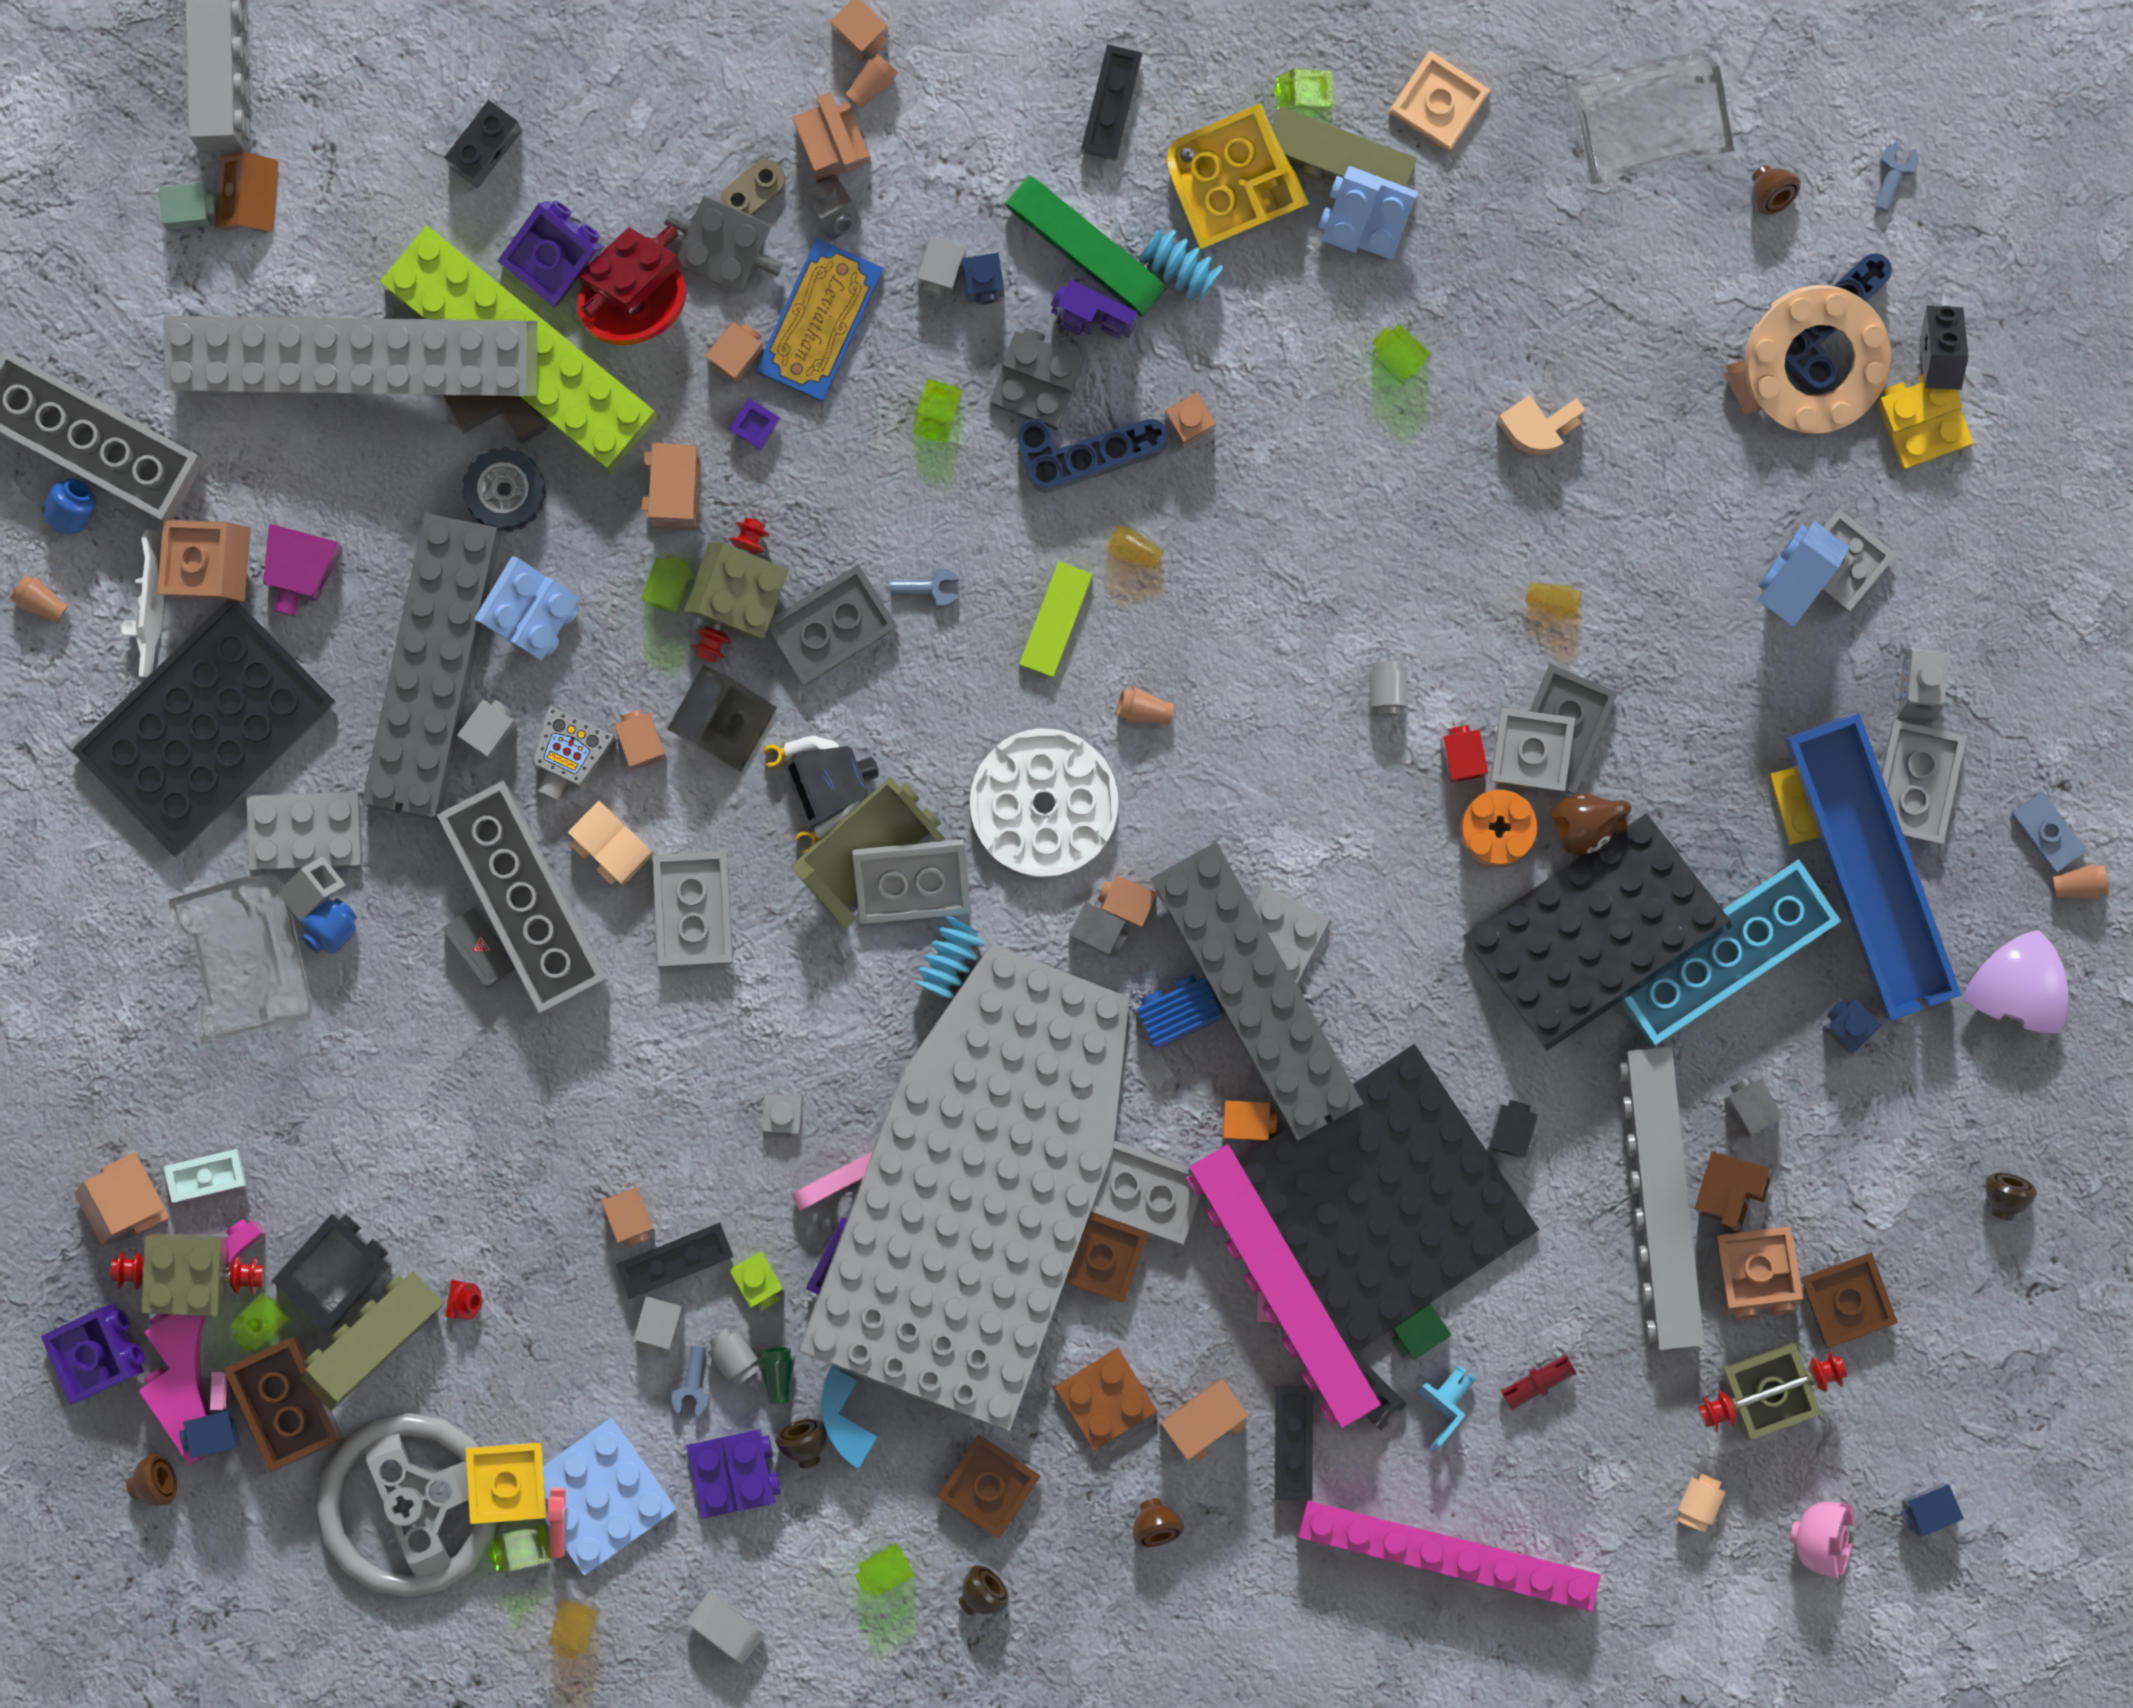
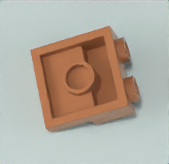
M1791 1226L1717 1235L1716 1245L1721 1269L1720 1281L1726 1315L1735 1314L1736 1320H1747L1757 1317V1311L1772 1309L1773 1315H1786L1795 1312L1794 1306L1801 1304L1803 1294Z

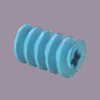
M1162 227L1144 249L1139 262L1144 265L1153 260L1151 271L1154 274L1165 268L1163 275L1165 282H1169L1177 277L1174 286L1175 290L1181 291L1189 286L1186 294L1187 299L1192 300L1201 295L1200 302L1221 275L1223 266L1219 265L1212 271L1209 270L1212 259L1210 256L1199 262L1197 260L1200 251L1198 247L1187 253L1185 249L1188 240L1185 238L1175 244L1173 241L1177 231L1173 229L1166 235H1163Z
M947 915L946 920L952 926V929H939L938 932L945 939V942H932L931 946L937 951L938 955H925L924 959L931 968L919 967L917 972L924 981L912 980V982L941 998L953 999L955 993L949 988L950 985H963V981L956 975L957 972L969 973L971 971L964 963V959L976 960L978 958L972 951L971 946L983 947L985 943L978 936V931Z

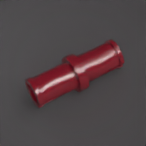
M1564 1353L1561 1357L1538 1370L1535 1367L1528 1370L1529 1375L1506 1388L1500 1389L1513 1411L1516 1407L1539 1394L1542 1396L1549 1394L1548 1389L1573 1375H1577L1566 1353Z

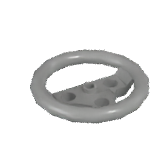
M414 1413L375 1419L344 1439L323 1470L316 1504L323 1542L341 1570L373 1592L404 1598L444 1591L471 1573L493 1542L497 1522L474 1524L472 1533L458 1554L451 1559L444 1548L439 1531L449 1508L469 1500L465 1448L479 1447L475 1440L444 1419ZM413 1436L436 1441L456 1454L461 1463L437 1473H432L410 1464L401 1437ZM364 1453L384 1503L385 1514L393 1525L407 1563L414 1574L405 1575L379 1569L358 1554L344 1533L339 1507L344 1480L358 1458ZM388 1460H395L402 1467V1475L396 1482H389L382 1475V1467ZM438 1480L447 1482L451 1487V1496L446 1502H437L431 1495V1487ZM403 1499L405 1501L412 1500L414 1503V1507L409 1509V1513H405L401 1509L400 1505ZM416 1530H423L430 1536V1546L424 1552L414 1550L410 1544V1537Z

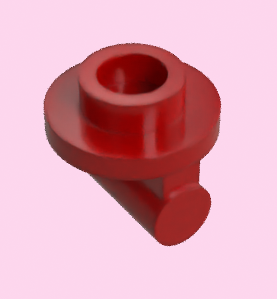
M451 1280L445 1317L463 1320L473 1319L482 1306V1295L479 1287L474 1283Z

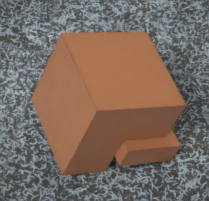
M831 92L817 97L818 107L793 116L796 133L817 183L833 174L837 176L844 172L847 173L871 162L870 153L866 149L849 102L836 106Z
M136 1152L103 1167L100 1170V1174L84 1181L74 1193L101 1246L130 1231L135 1237L170 1218Z

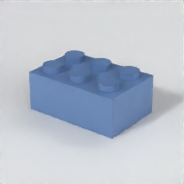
M1815 520L1808 529L1801 525L1789 541L1785 551L1775 559L1758 585L1763 590L1758 601L1794 627L1838 570L1850 546Z

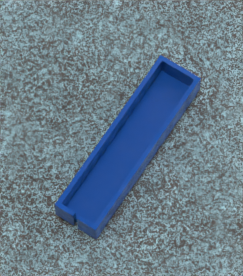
M1852 713L1784 738L1884 1017L1892 1021L1922 1010L1921 1002L1915 1000L1918 998L1922 999L1923 1004L1931 1007L1961 996V991L1861 715Z

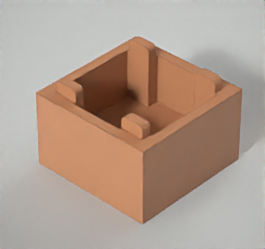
M652 443V451H646L644 454V464L648 466V473L650 474L649 497L644 496L642 498L641 507L643 511H646V518L650 520L653 528L697 530L701 455L697 445Z
M163 520L157 594L179 599L244 602L251 528L229 522Z
M1219 1378L1159 1423L1186 1460L1194 1457L1197 1461H1200L1208 1455L1206 1447L1229 1430L1235 1434L1246 1427L1243 1420L1249 1415L1223 1379Z

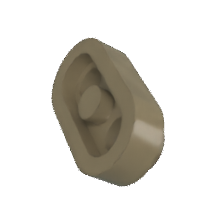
M768 159L756 162L723 190L720 201L754 216L782 192L785 186V175L782 167L777 162ZM764 172H770L773 175V179L769 183H763L759 180L760 175ZM735 196H743L745 203L742 206L735 207L732 205L731 201Z

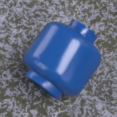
M78 479L60 480L52 486L45 499L42 514L53 530L66 534L80 533L86 528L97 505L96 498L91 488L85 482Z
M335 898L333 901L328 899L301 921V927L305 933L302 940L316 953L320 950L330 954L336 953L355 935L356 924L354 921L357 917L352 909L338 898Z

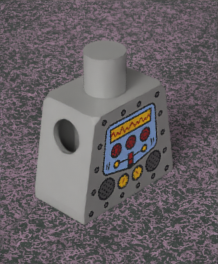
M1904 647L1897 717L1935 721L1945 704L1949 653ZM1917 705H1926L1928 707H1919Z
M549 706L533 759V764L537 768L547 772L538 792L558 801L567 782L583 788L614 746L617 739L612 734Z

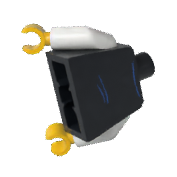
M808 736L785 743L784 748L769 744L763 749L764 753L778 752L777 760L766 765L773 769L785 766L808 828L814 827L815 829L813 832H800L795 837L796 841L803 835L809 836L812 841L810 848L861 803V799L868 795L865 782L879 776L878 766L872 757L856 761L850 746L839 747L835 741L816 736Z

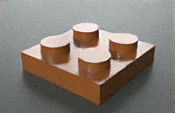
M1118 1347L1055 1386L1093 1450L1098 1449L1157 1412L1156 1407Z

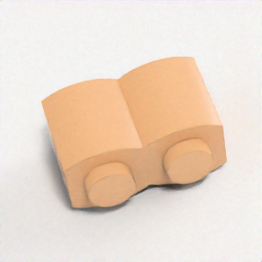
M600 801L568 831L574 838L569 845L584 859L589 855L593 856L601 864L596 871L611 885L617 880L624 886L654 855Z

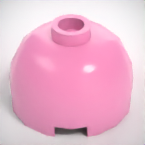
M1820 1502L1808 1508L1800 1522L1795 1521L1793 1523L1790 1541L1792 1544H1797V1555L1802 1564L1811 1572L1838 1578L1839 1574L1843 1575L1845 1573L1852 1550V1544H1848L1849 1530L1847 1525L1855 1526L1852 1505L1838 1502Z

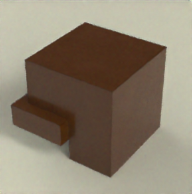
M1711 1151L1694 1209L1698 1215L1722 1221L1721 1224L1725 1231L1741 1233L1750 1199L1765 1203L1773 1173L1768 1167Z

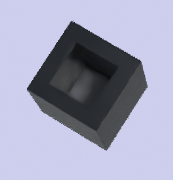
M1509 1100L1508 1106L1504 1104L1499 1105L1487 1149L1522 1159L1526 1158L1538 1114L1530 1112L1531 1105L1515 1100Z

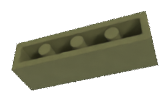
M1280 105L1271 126L1290 165L1303 169L1301 173L1304 176L1317 181H1322L1324 177L1335 182L1337 176L1344 178L1348 167L1351 166L1407 187L1417 160L1416 157Z
M414 1271L404 1279L400 1275L395 1277L383 1289L387 1294L378 1303L373 1299L370 1300L356 1314L360 1320L351 1328L344 1324L329 1339L333 1344L324 1353L317 1349L302 1364L306 1369L300 1380L330 1411L336 1408L441 1309L444 1302Z

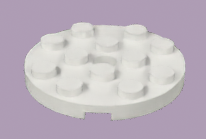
M1056 729L1027 730L1003 740L980 764L973 779L970 793L971 819L976 834L984 848L1003 866L1017 873L1032 877L1061 876L1076 871L1088 864L1107 844L1117 819V786L1112 771L1105 759L1080 737ZM1040 793H1048L1055 800L1053 810L1046 814L1038 812L1033 805L1035 797Z

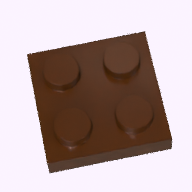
M1090 1212L1065 1283L1124 1303L1149 1232Z
M1872 1252L1800 1277L1825 1348L1836 1346L1898 1323Z
M978 1434L937 1498L1000 1539L1041 1475Z

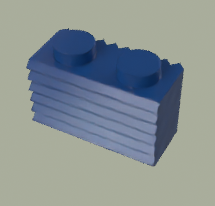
M1194 974L1175 982L1176 990L1163 996L1161 991L1158 990L1140 999L1143 1006L1136 1008V1011L1154 1050L1223 1019L1204 977L1196 980Z

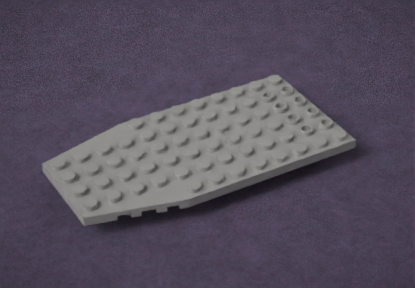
M993 943L989 945L933 1029L921 1043L915 1055L903 1069L800 1343L799 1352L830 1363L829 1366L967 1419L974 1418L1002 1430L1010 1431L1113 1152L1130 997Z

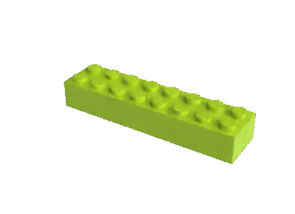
M428 225L425 226L379 281L389 294L420 319L537 321V395L517 397L525 401L538 416L609 474L616 469L657 420V415L651 407Z

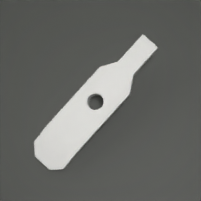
M150 529L144 530L141 538L145 557L143 578L135 579V583L142 585V593L138 598L139 620H126L121 624V632L137 639L140 651L138 676L147 678L153 672L155 646L162 631L165 595L157 594L162 538L158 532Z

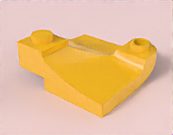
M1261 103L1182 136L1172 142L1168 149L1167 164L1170 175L1200 249L1309 205L1296 170H1293L1288 162ZM1186 148L1191 149L1194 153V158L1191 162L1184 159L1183 152Z

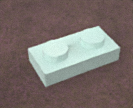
M239 1149L163 1166L172 1203L247 1186Z

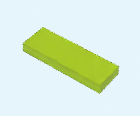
M1058 561L1019 666L1054 678L1091 582L1092 573Z

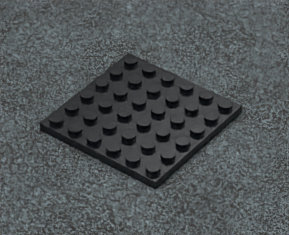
M1415 1043L1353 1084L1363 1102L1358 1108L1331 1122L1328 1115L1325 1116L1324 1119L1327 1125L1295 1142L1287 1128L1239 1160L1241 1167L1340 1336L1355 1353L1539 1231V1228Z

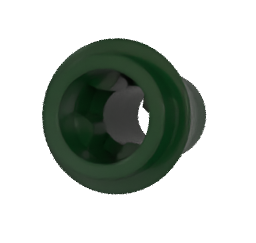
M774 1347L761 1350V1359L758 1360L768 1393L769 1403L781 1404L790 1402L795 1357L791 1356V1348Z

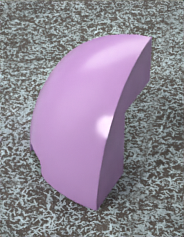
M2038 930L2018 936L1998 949L1976 972L1967 986L1962 999L1995 1019L2000 1020L2003 1016H2007L2010 1019L2018 1020L2023 1024L2024 1029L2044 1033H2062L2068 1010V985L2060 957L2051 942Z

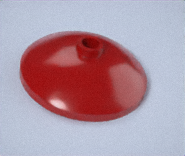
M677 269L631 313L619 306L605 305L592 319L583 313L581 306L595 295V292L583 285L578 296V314L587 332L599 341L612 345L642 343L663 333L679 317L686 301V284L680 270Z

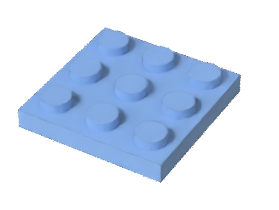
M612 1417L544 1465L547 1518L544 1519L550 1526V1521H548L550 1488H566L565 1549L584 1576L677 1509Z

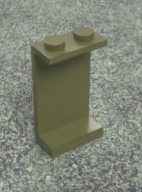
M889 777L790 866L845 928L857 919L847 908L857 898L853 850L917 844L928 833L937 842L945 840L936 828L941 822L927 807L922 811L915 804L920 798L906 782L900 787Z

